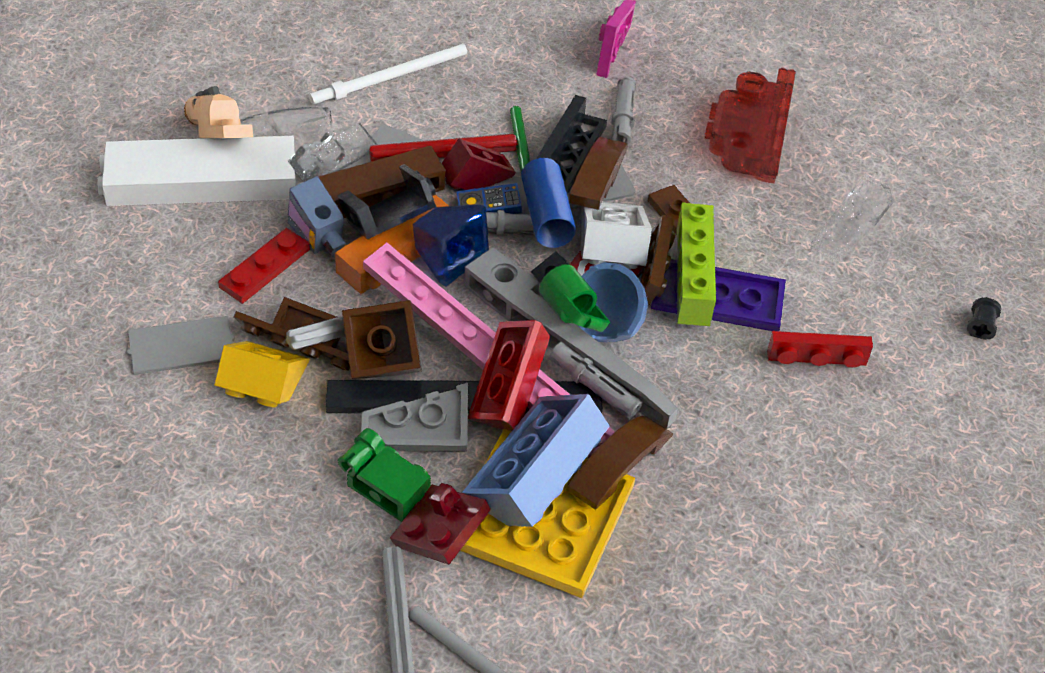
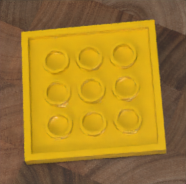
M503 429L487 461L512 431ZM587 459L583 460L582 466L585 464ZM575 472L563 486L562 493L553 499L543 512L542 519L534 524L533 527L507 526L492 515L487 514L460 551L583 598L633 489L635 477L626 474L618 482L616 491L595 510L566 491L568 484L577 474Z

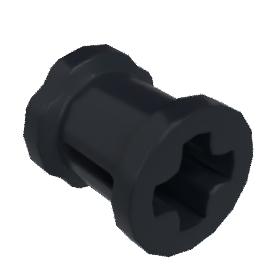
M983 297L973 302L971 308L973 318L968 321L967 331L970 336L983 340L995 337L997 332L995 321L1000 317L1002 310L1001 305L996 300Z

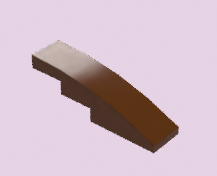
M599 137L596 140L576 177L569 194V203L599 210L603 198L607 197L610 186L613 187L628 148V143Z

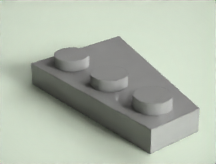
M468 383L457 385L456 389L439 393L436 391L425 394V398L411 402L400 401L363 411L361 432L366 428L374 430L381 436L385 446H390L397 451L467 452Z

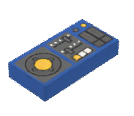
M518 183L456 192L461 221L469 220V211L497 213L498 210H504V213H522Z

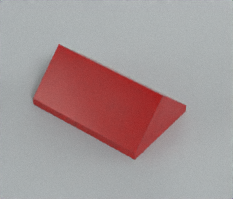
M537 320L499 322L468 414L469 420L513 431L522 420L550 339V335L541 322Z

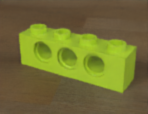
M682 203L677 225V324L710 326L716 303L713 205Z

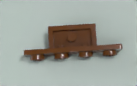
M284 297L272 324L238 311L235 312L233 318L242 324L240 327L242 331L259 337L261 332L271 336V342L289 348V344L286 343V333L289 330L337 318V316ZM340 338L300 349V352L308 357L318 360L320 355L331 359V365L345 371L350 369L348 353L336 349Z

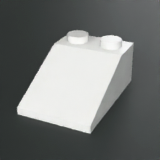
M603 201L599 210L581 206L580 251L582 259H587L588 263L595 265L606 261L616 262L628 269H636L638 265L646 266L652 228L643 206Z

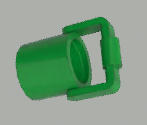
M564 264L558 266L543 278L539 287L540 294L563 322L574 323L575 325L603 332L610 324L609 319L596 305L597 295L572 265Z

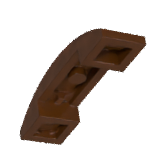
M639 416L632 419L613 433L592 454L568 484L566 491L596 510L616 491L618 482L648 453L656 454L669 441L673 433L647 416Z

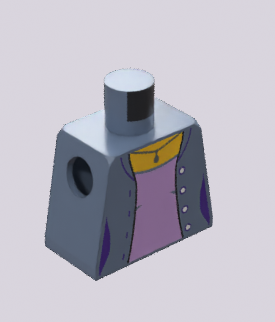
M316 176L289 189L288 224L297 235L310 242V250L314 254L326 249L332 257H335V252L347 245L342 239L344 218L321 180Z

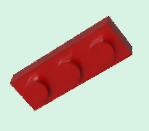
M286 227L218 281L219 288L243 304L310 250V242Z
M772 331L767 355L768 361H779L782 364L794 362L812 363L816 366L843 364L847 367L855 368L867 366L873 349L872 336Z

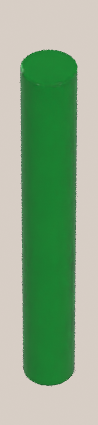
M513 106L510 108L513 133L517 140L516 150L520 173H522L525 165L530 162V155L521 108Z

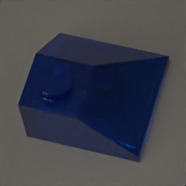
M482 204L435 207L413 223L415 248L438 282L445 287L465 273V266L489 250L486 207Z

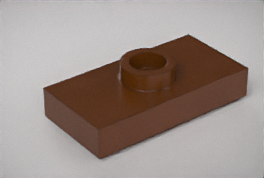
M671 185L648 195V202L660 216L666 215L674 219L672 231L677 235L681 204L690 202L675 185Z

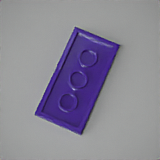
M671 259L670 265L664 274V278L667 279L666 288L661 297L656 296L651 303V309L677 314V260ZM715 267L716 303L712 316L713 321L768 331L780 330L786 279Z

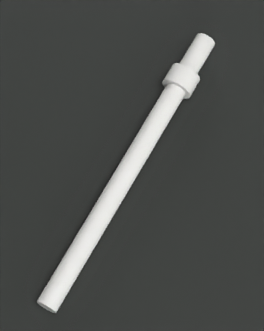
M460 44L346 82L340 80L329 84L328 88L309 93V100L312 105L332 98L336 101L347 97L348 93L466 55L467 48L464 44Z

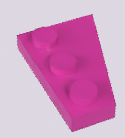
M624 0L619 7H615L613 15H609L607 23L602 24L599 41L603 42L597 67V76L608 77L611 62L614 63L619 46H622L631 27L636 1Z

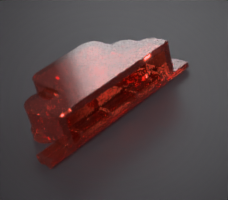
M779 68L776 83L769 82L766 77L757 72L741 73L736 80V90H725L720 93L718 103L712 102L709 120H714V122L708 121L704 139L710 140V152L721 156V163L727 170L754 176L759 181L775 183L793 92L795 70Z

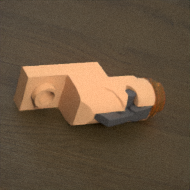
M217 86L200 91L186 101L184 106L185 117L190 123L198 125L199 138L253 137L252 125H241L236 101L229 96L220 94Z

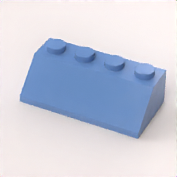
M589 394L541 396L462 493L485 499L491 508L488 514L507 526L533 527L534 524L542 519L543 512L553 499L562 493L563 486L581 468L583 460L600 443L601 437L610 426Z

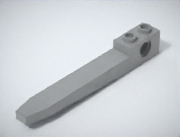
M492 247L465 266L464 286L506 320H537L541 322L550 335L547 349L552 351L558 343L563 342L582 358H589L593 361V366L623 387L631 395L641 400L643 403L638 411L639 413L666 429L676 421L678 408L659 389L574 323L563 322L549 304L538 296L539 282L535 277L514 264L508 256L501 254Z

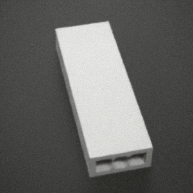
M294 136L106 142L105 154H100L99 158L100 171L103 173V176H98L97 180L99 195H104L106 206L289 199V189L296 186Z

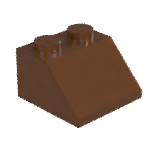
M411 300L342 310L352 379L389 377L422 372Z

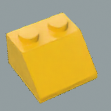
M250 341L227 344L223 346L214 386L225 388V394L229 396L245 398L246 395L257 397V403L261 405L277 407L278 404L290 400L310 358Z

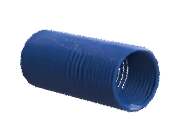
M538 158L532 160L523 168L521 178L537 242L542 246L558 248L569 243L576 233V226L559 165L552 159Z

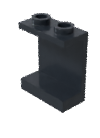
M404 164L399 166L407 189L370 207L349 190L337 195L348 224L366 239H370L435 208L436 204L433 196L436 195V191L431 180Z

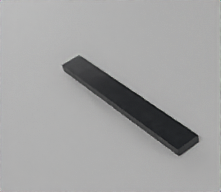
M327 380L326 413L362 414L363 411L400 401L407 403L425 398V394L436 391L443 393L454 390L457 385L468 383L469 414L479 381ZM555 381L570 395L589 394L602 413V398L581 382Z

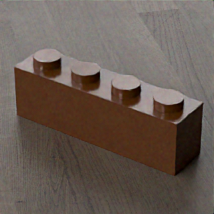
M431 145L318 176L342 213L343 218L346 217L337 195L349 190L366 203L368 207L407 189L399 166L404 164L414 171L417 170L423 177H428L436 192L445 190V168Z

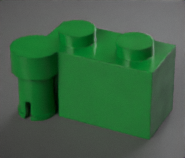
M366 428L354 439L355 444L338 458V465L344 472L351 467L347 475L348 487L402 522L431 486V476L420 465H413L402 458L394 448L385 446V442L378 433L370 428Z

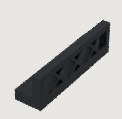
M578 95L574 96L536 158H549L559 165L563 180L565 181L564 185L567 194L573 186L593 144L602 136L607 126V120L585 114L586 97ZM584 123L596 127V129L584 132L581 125ZM583 142L585 146L574 149L571 144ZM572 159L575 163L563 167L561 161Z

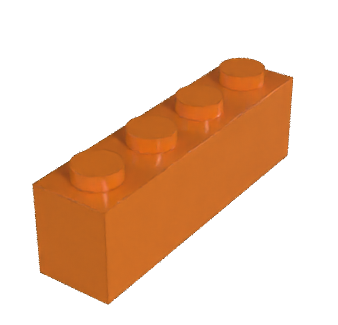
M434 195L435 208L370 239H366L362 235L336 251V273L360 294L370 288L376 289L381 283L364 270V260L385 243L390 244L410 262L419 257H426L434 247L442 242L447 243L455 237L458 225V212L437 195Z

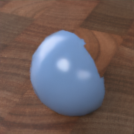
M604 262L591 266L582 277L597 295L596 305L609 319L610 324L603 332L581 326L578 327L598 342H618L632 338L646 318L648 301L644 286L633 271L621 264Z

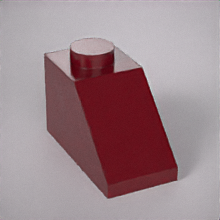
M460 138L442 162L445 168V181L456 190L489 187L510 179L516 174L504 154Z

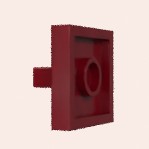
M441 483L439 486L432 484L425 492L423 498L417 502L391 535L390 539L395 546L400 547L402 550L450 565L491 511V508L485 499L457 492L451 485Z

